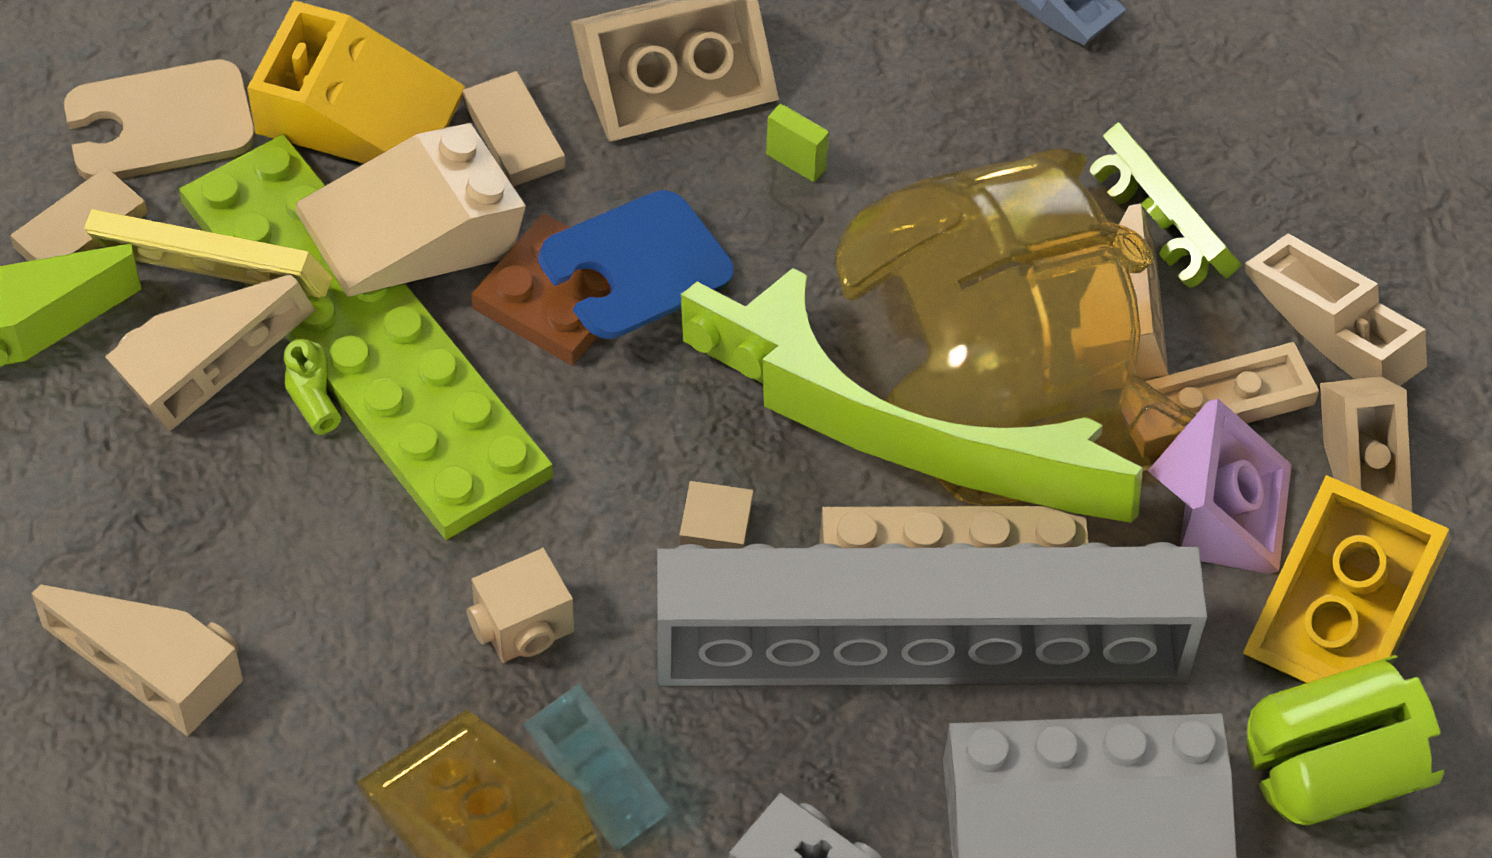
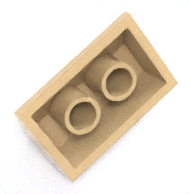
M659 0L571 21L583 78L607 139L610 142L779 100L758 0Z

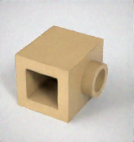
M544 548L471 579L474 605L466 609L470 625L482 645L491 641L502 663L520 655L523 657L537 655L551 646L555 640L574 632L573 598Z

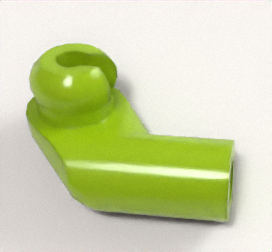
M304 338L295 339L287 345L284 351V362L286 365L285 387L314 434L324 435L334 430L341 422L340 414L327 396L328 359L325 351L318 343Z

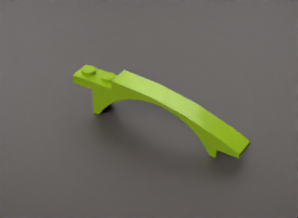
M794 268L747 306H743L699 282L694 283L681 294L683 342L691 345L697 351L706 353L740 371L744 376L762 383L764 407L861 452L963 487L1071 513L1129 523L1139 515L1143 468L1095 444L1094 442L1102 435L1103 425L1088 417L1035 427H976L932 419L901 409L861 388L838 369L818 344L810 328L805 306L807 275Z

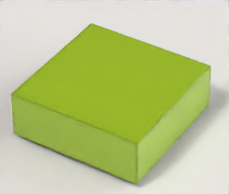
M779 104L768 116L766 155L810 181L815 182L825 172L827 167L829 132L787 106Z

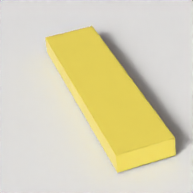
M91 209L84 227L87 234L102 248L131 243L135 260L139 262L253 285L291 274L299 282L307 296L317 298L326 296L332 280V276L308 251Z

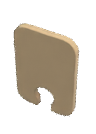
M210 60L83 84L72 89L64 101L69 130L86 127L93 121L108 118L118 121L123 126L121 134L108 143L97 144L89 141L72 145L76 168L79 175L85 180H88L105 167L119 179L232 158L247 152L252 147L255 139L241 73L235 64L226 60Z

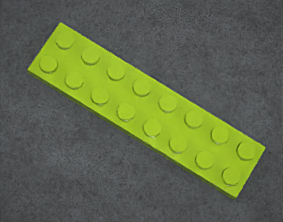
M283 134L179 188L183 206L203 231L308 251L332 276L325 297L307 296L315 312L290 331L286 337L290 342L295 339H308L318 343L323 348L328 359L327 390L445 540L452 538L553 478V466L550 460L405 283L349 297L346 296L295 212L296 202L323 188L325 185ZM244 283L247 287L253 286V284Z

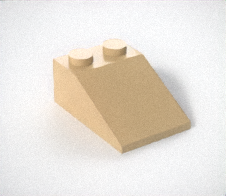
M467 123L412 136L296 202L295 212L346 296L349 297L502 260L517 242L526 205L472 124Z

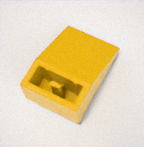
M294 0L247 89L255 134L273 139L283 134L291 144L365 164L416 134L448 128L463 97L462 90L465 89V85L350 15Z

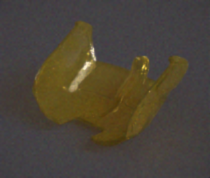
M1051 149L1035 153L1022 160L1006 163L999 162L924 179L886 195L860 210L851 219L835 252V267L844 296L849 300H857L888 279L898 276L928 348L926 361L901 380L890 392L887 398L888 403L928 418L976 427H1035L1088 417L1103 425L1102 435L1094 442L1095 444L1143 468V471L1151 468L1196 416L1195 413L1180 407L1135 375L1141 329L1137 295L1130 273H1142L1151 265L1154 258L1149 245L1136 231L1108 222L1091 193L1077 180L1087 163L1085 154L1076 153L1070 149ZM1014 261L1022 264L1010 267L962 289V283L1007 262ZM936 478L958 501L982 506L1021 501L963 487Z

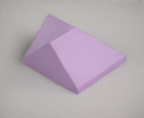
M1220 399L1208 401L1148 470L1150 474L1185 503L1179 547H1199L1200 561L1265 574L1279 571L1292 464Z

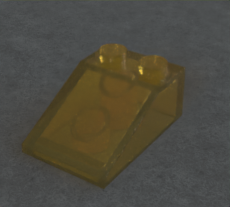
M467 709L357 782L363 796L416 858H596L601 854L580 791Z

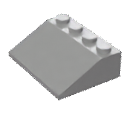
M1222 713L949 723L943 768L952 858H1236L1232 773Z

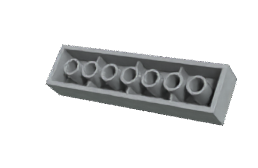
M1166 542L1152 543L1145 547H1110L1103 543H1087L1078 547H1043L1035 543H1021L1012 547L977 548L967 543H955L944 548H909L903 544L890 543L877 548H842L834 544H818L810 548H774L766 544H752L741 549H708L697 544H686L675 549H657L658 686L1187 683L1207 619L1199 547H1177Z

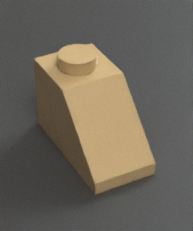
M1382 376L1320 383L1323 445L1334 479L1412 512L1407 390Z

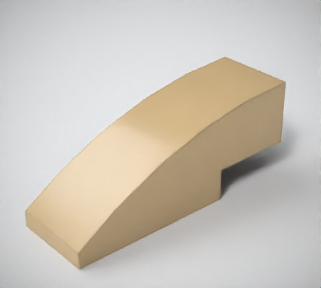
M1289 233L1245 263L1246 274L1269 302L1314 347L1352 378L1360 379L1382 376L1401 386L1427 367L1426 329L1379 303L1378 283Z

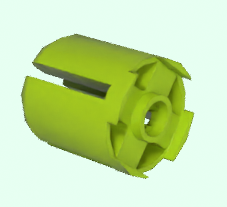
M1397 655L1265 696L1251 710L1246 739V750L1253 770H1264L1276 766L1269 772L1270 778L1261 781L1258 785L1267 803L1287 822L1305 826L1312 825L1440 784L1444 775V769L1432 773V756L1428 738L1441 734L1432 704L1419 678L1416 676L1404 680L1397 669L1391 665L1398 658Z

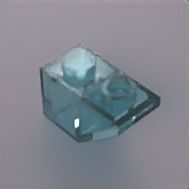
M579 683L523 724L562 781L616 852L672 811Z

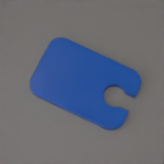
M666 190L654 191L551 235L544 241L538 253V262L554 286L568 281L575 271L584 268L595 270L607 279L611 288V293L608 296L601 298L589 297L576 303L573 308V312L592 334L604 339L621 337L682 309L681 294L696 282L716 292L721 291L728 285L734 273L733 263L690 205L680 195Z

